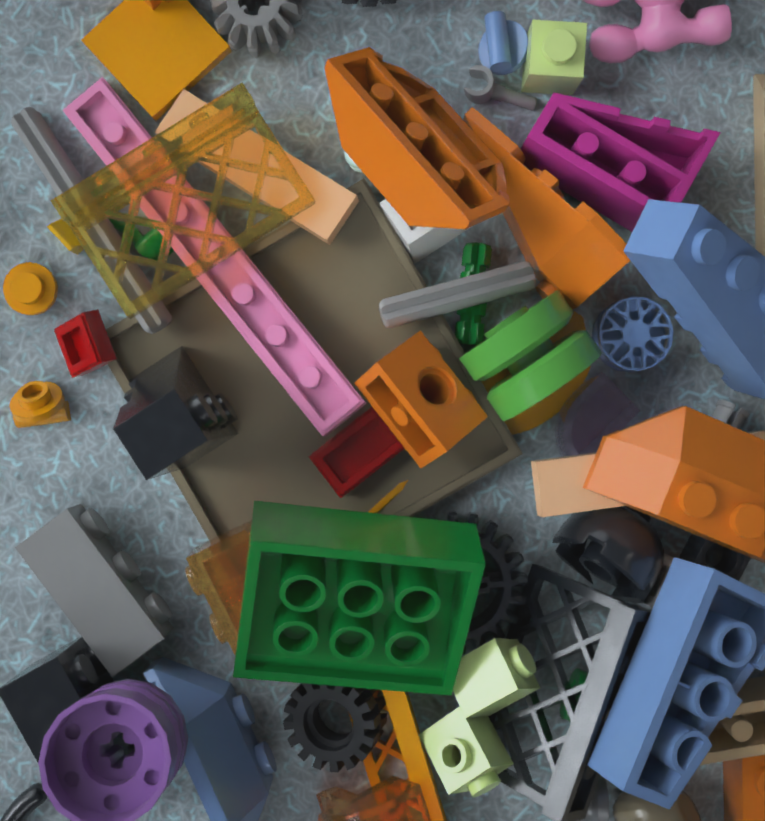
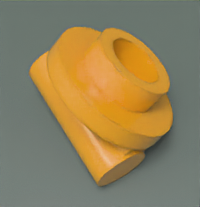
M32 381L23 385L12 397L9 404L17 428L71 421L69 402L65 401L61 388L52 382Z

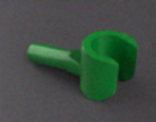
M113 210L106 213L114 228L128 237L138 253L148 258L151 262L161 263L174 252L173 248L156 227H153L143 235L139 229Z

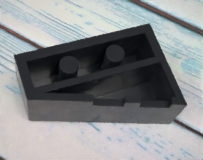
M183 346L130 379L129 385L132 389L124 395V399L128 403L120 407L113 430L146 480L186 468L239 434L232 424L238 420L234 409L223 394L218 393L214 396Z

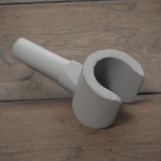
M475 65L469 69L471 77L484 79L488 82L487 86L480 91L464 87L465 96L469 101L475 104H484L493 99L531 111L534 110L537 98L494 83L492 72L483 65Z

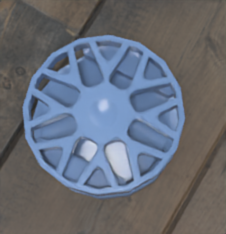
M632 296L611 303L599 313L593 324L592 339L601 350L602 354L599 358L605 365L616 371L634 372L654 367L666 357L672 346L674 330L670 316L660 304L649 298ZM661 315L665 317L667 324L663 323ZM664 327H668V335H665L666 332ZM668 338L667 346L664 348L665 339Z

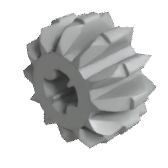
M211 0L213 12L219 15L214 21L220 35H229L228 43L230 48L235 51L241 49L247 43L250 55L255 58L261 52V43L265 42L268 43L269 49L273 54H278L280 51L278 35L286 40L294 41L296 32L291 23L301 21L302 9L300 5L295 3L296 0ZM255 2H264L265 6H260L258 15H249L248 11L254 10Z

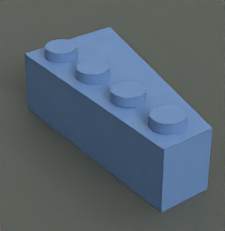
M648 199L623 250L658 297L668 300L677 312L674 318L684 330L690 331L702 344L701 353L709 363L718 365L724 373L721 379L734 391L765 399V256L701 205Z

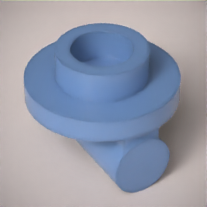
M493 11L486 14L484 17L486 31L480 40L478 48L479 59L482 65L489 68L493 74H510L519 69L526 61L527 31L519 23L506 20V14L502 11Z

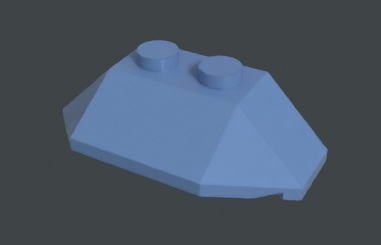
M165 657L154 660L143 674L147 682L154 684L169 694L184 715L188 734L184 763L210 821H258L273 780L272 773L276 772L277 767L268 743L266 741L258 743L250 726L255 723V715L247 696L244 693L237 696L231 682Z

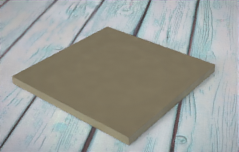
M365 178L346 188L358 196L359 203L331 245L290 221L243 249L367 403L326 437H322L196 277L160 297L172 316L171 323L161 331L154 334L147 333L143 330L134 314L106 329L117 358L108 363V366L124 394L132 389L129 385L130 379L183 346L214 396L218 393L223 394L234 409L238 420L232 424L239 434L188 467L171 472V475L241 596L243 594L254 500L368 512L399 483L408 480L403 490L386 504L378 514L413 517L523 454L506 423L500 419L486 399L488 392L481 381H474L458 359L465 352L443 314L391 329L385 328L379 312L380 301L388 297L426 288L427 286ZM421 330L429 342L440 351L444 361L462 384L473 393L477 403L488 417L449 451L422 469L407 450L404 449L344 497L340 498L308 456L372 407L354 382L376 362Z

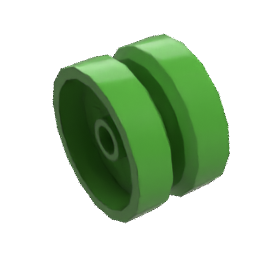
M559 290L554 291L529 309L526 305L487 331L484 334L485 340L458 358L474 381H485L507 368L509 374L489 390L486 398L502 421L515 417L561 388L588 368L602 354L587 330L573 331L552 343L550 337L565 327L571 321L574 313Z

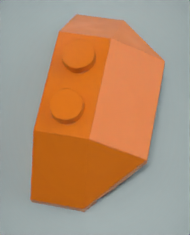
M370 47L327 59L324 69L341 146L409 226L467 229L506 211L510 202L509 196L506 194V180L502 162L435 88L405 69L383 62V55Z
M687 406L677 407L602 437L583 485L584 489L765 563V440Z

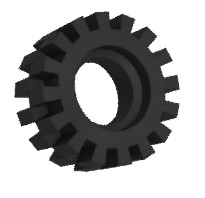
M301 683L291 693L290 696L292 698L286 703L284 712L289 713L283 720L284 730L294 729V732L287 740L291 747L298 743L302 745L303 749L298 756L303 761L310 754L316 757L312 766L316 769L321 770L329 762L330 772H339L344 765L347 770H350L360 760L363 761L384 732L382 728L387 722V713H380L386 705L384 696L374 698L373 694L377 689ZM330 699L342 704L353 719L351 732L338 734L326 727L319 716L318 708L320 703Z

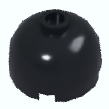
M627 506L573 513L563 523L552 542L560 543L555 550L557 555L586 580L593 584L591 573L600 580L616 587L611 596L633 604L644 603L655 586L663 566L664 548L657 531L649 523L651 521L650 516ZM590 539L591 542L589 543V545H588L587 548L585 549L587 540Z

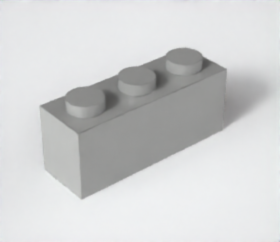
M79 504L64 510L15 548L113 677L162 641L172 631L174 627L169 622V619L172 618V612L159 594L153 592L149 595L137 578L141 575V572L134 559L124 550L117 553L105 537L109 533V528L104 519L94 509L89 508L85 510Z

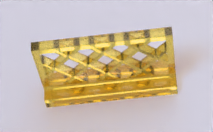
M243 82L50 200L61 218L68 223L124 313L130 319L315 204L314 197L259 113L255 101ZM254 127L265 143L260 164L230 158L234 139ZM224 146L222 156L212 154L214 151ZM270 154H272L280 169L268 166ZM198 161L220 165L213 193L184 187L187 171L190 166ZM228 167L258 174L252 202L222 196ZM177 175L175 185L165 183ZM266 176L289 181L298 195L297 199L281 209L259 204ZM153 189L173 193L166 223L138 216L142 196ZM182 196L211 202L205 231L175 225ZM130 204L128 214L118 212ZM220 204L249 211L244 232L234 238L213 233ZM257 213L269 215L255 224ZM106 218L126 222L119 252L99 248L87 230ZM135 225L164 231L158 261L129 254ZM173 233L203 240L198 260L188 267L167 263ZM211 242L223 244L209 253ZM105 257L117 260L115 272ZM127 262L156 268L151 290L132 301L122 286ZM165 271L176 273L162 282Z

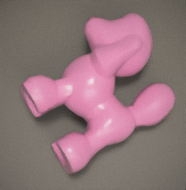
M621 0L583 1L598 7L614 6ZM634 0L642 9L639 26L633 29L619 24H607L598 27L591 33L589 48L593 57L601 62L623 63L642 50L658 53L685 43L707 46L720 45L731 37L732 19L730 8L726 4L709 6L697 10L693 18H687L681 12V5L684 0Z

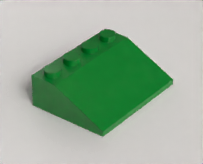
M254 500L233 678L452 696L486 565L476 524Z

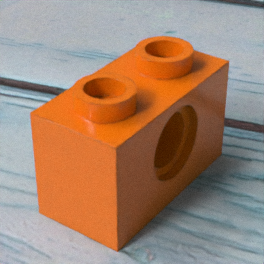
M421 330L376 362L354 382L359 391L421 469L449 451L488 417L477 403L473 393L462 384L444 361L440 351L429 342Z

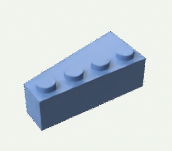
M674 557L587 765L623 792L670 810L711 749L712 744L708 737L718 722L725 717L731 719L743 701L737 694L755 668L761 671L765 668V594L713 568Z

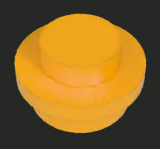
M26 262L13 267L8 272L3 283V294L6 302L13 310L21 314L33 316L42 314L53 306L58 294V285L55 276L49 269L37 263Z

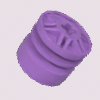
M126 679L103 685L58 714L44 735L38 761L42 788L55 809L71 821H135L151 810L184 763L188 734L183 713L173 698L154 684ZM120 733H123L125 743L134 744L135 746L127 756L124 755L123 746L114 745L113 739Z

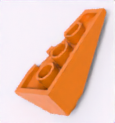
M470 108L465 113L463 120L503 164L506 194L509 196L510 202L503 215L525 261L530 262L535 278L540 282L535 287L536 291L544 299L554 291L559 290L572 310L577 308L630 262V259L623 251L627 243L584 201L576 208L567 203L558 187L559 180L546 169L541 171L533 168L530 171L523 165L525 156L520 147L475 108Z

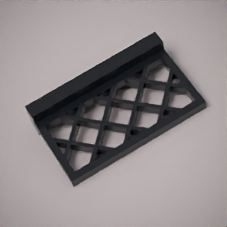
M532 564L528 574V583L525 584L522 592L527 598L526 604L517 606L515 614L519 620L515 625L511 624L506 639H518L519 644H522L525 635L537 630L546 657L535 662L536 671L550 665L560 694L540 702L537 692L534 691L525 696L528 708L510 715L507 707L488 716L495 730H502L516 770L515 773L507 768L499 773L498 776L502 783L543 807L541 813L553 821H578L585 819L600 778V774L587 764L652 610L640 605L630 604L546 567ZM544 580L557 586L564 607L545 616L538 601ZM571 592L583 598L575 601ZM596 602L609 608L610 612L603 631L589 637L578 610ZM568 615L578 643L557 652L548 624ZM598 644L595 652L593 649V645ZM582 651L589 672L585 683L571 689L561 660ZM580 695L579 700H578V703H577V702H576V699H575V696ZM564 702L571 723L566 735L553 739L543 710ZM532 715L542 745L522 752L513 723ZM562 746L561 751H560V754H559V753H558V750H557V747ZM544 752L552 771L547 790L533 783L525 761Z

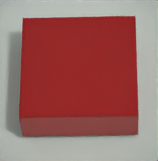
M98 309L83 312L54 329L72 378L91 373L117 359Z

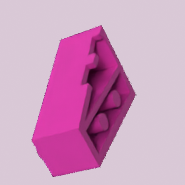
M553 92L521 147L525 156L523 165L530 171L533 168L541 171L546 169L559 180L558 187L560 190L581 202L584 201L592 209L633 232L648 199L682 203L721 133L705 128L699 133L670 126L671 120L655 116L651 121L620 114L621 108Z

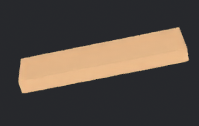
M185 89L180 93L155 131V134L167 144L331 245L359 203L358 196Z

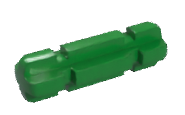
M477 242L466 243L463 248L461 264L465 266V271H462L460 278L485 272L486 268L491 266L492 248L490 245ZM487 302L457 310V315H460V321L456 322L455 336L460 345L476 346L483 341L485 324L481 323V317L486 316Z

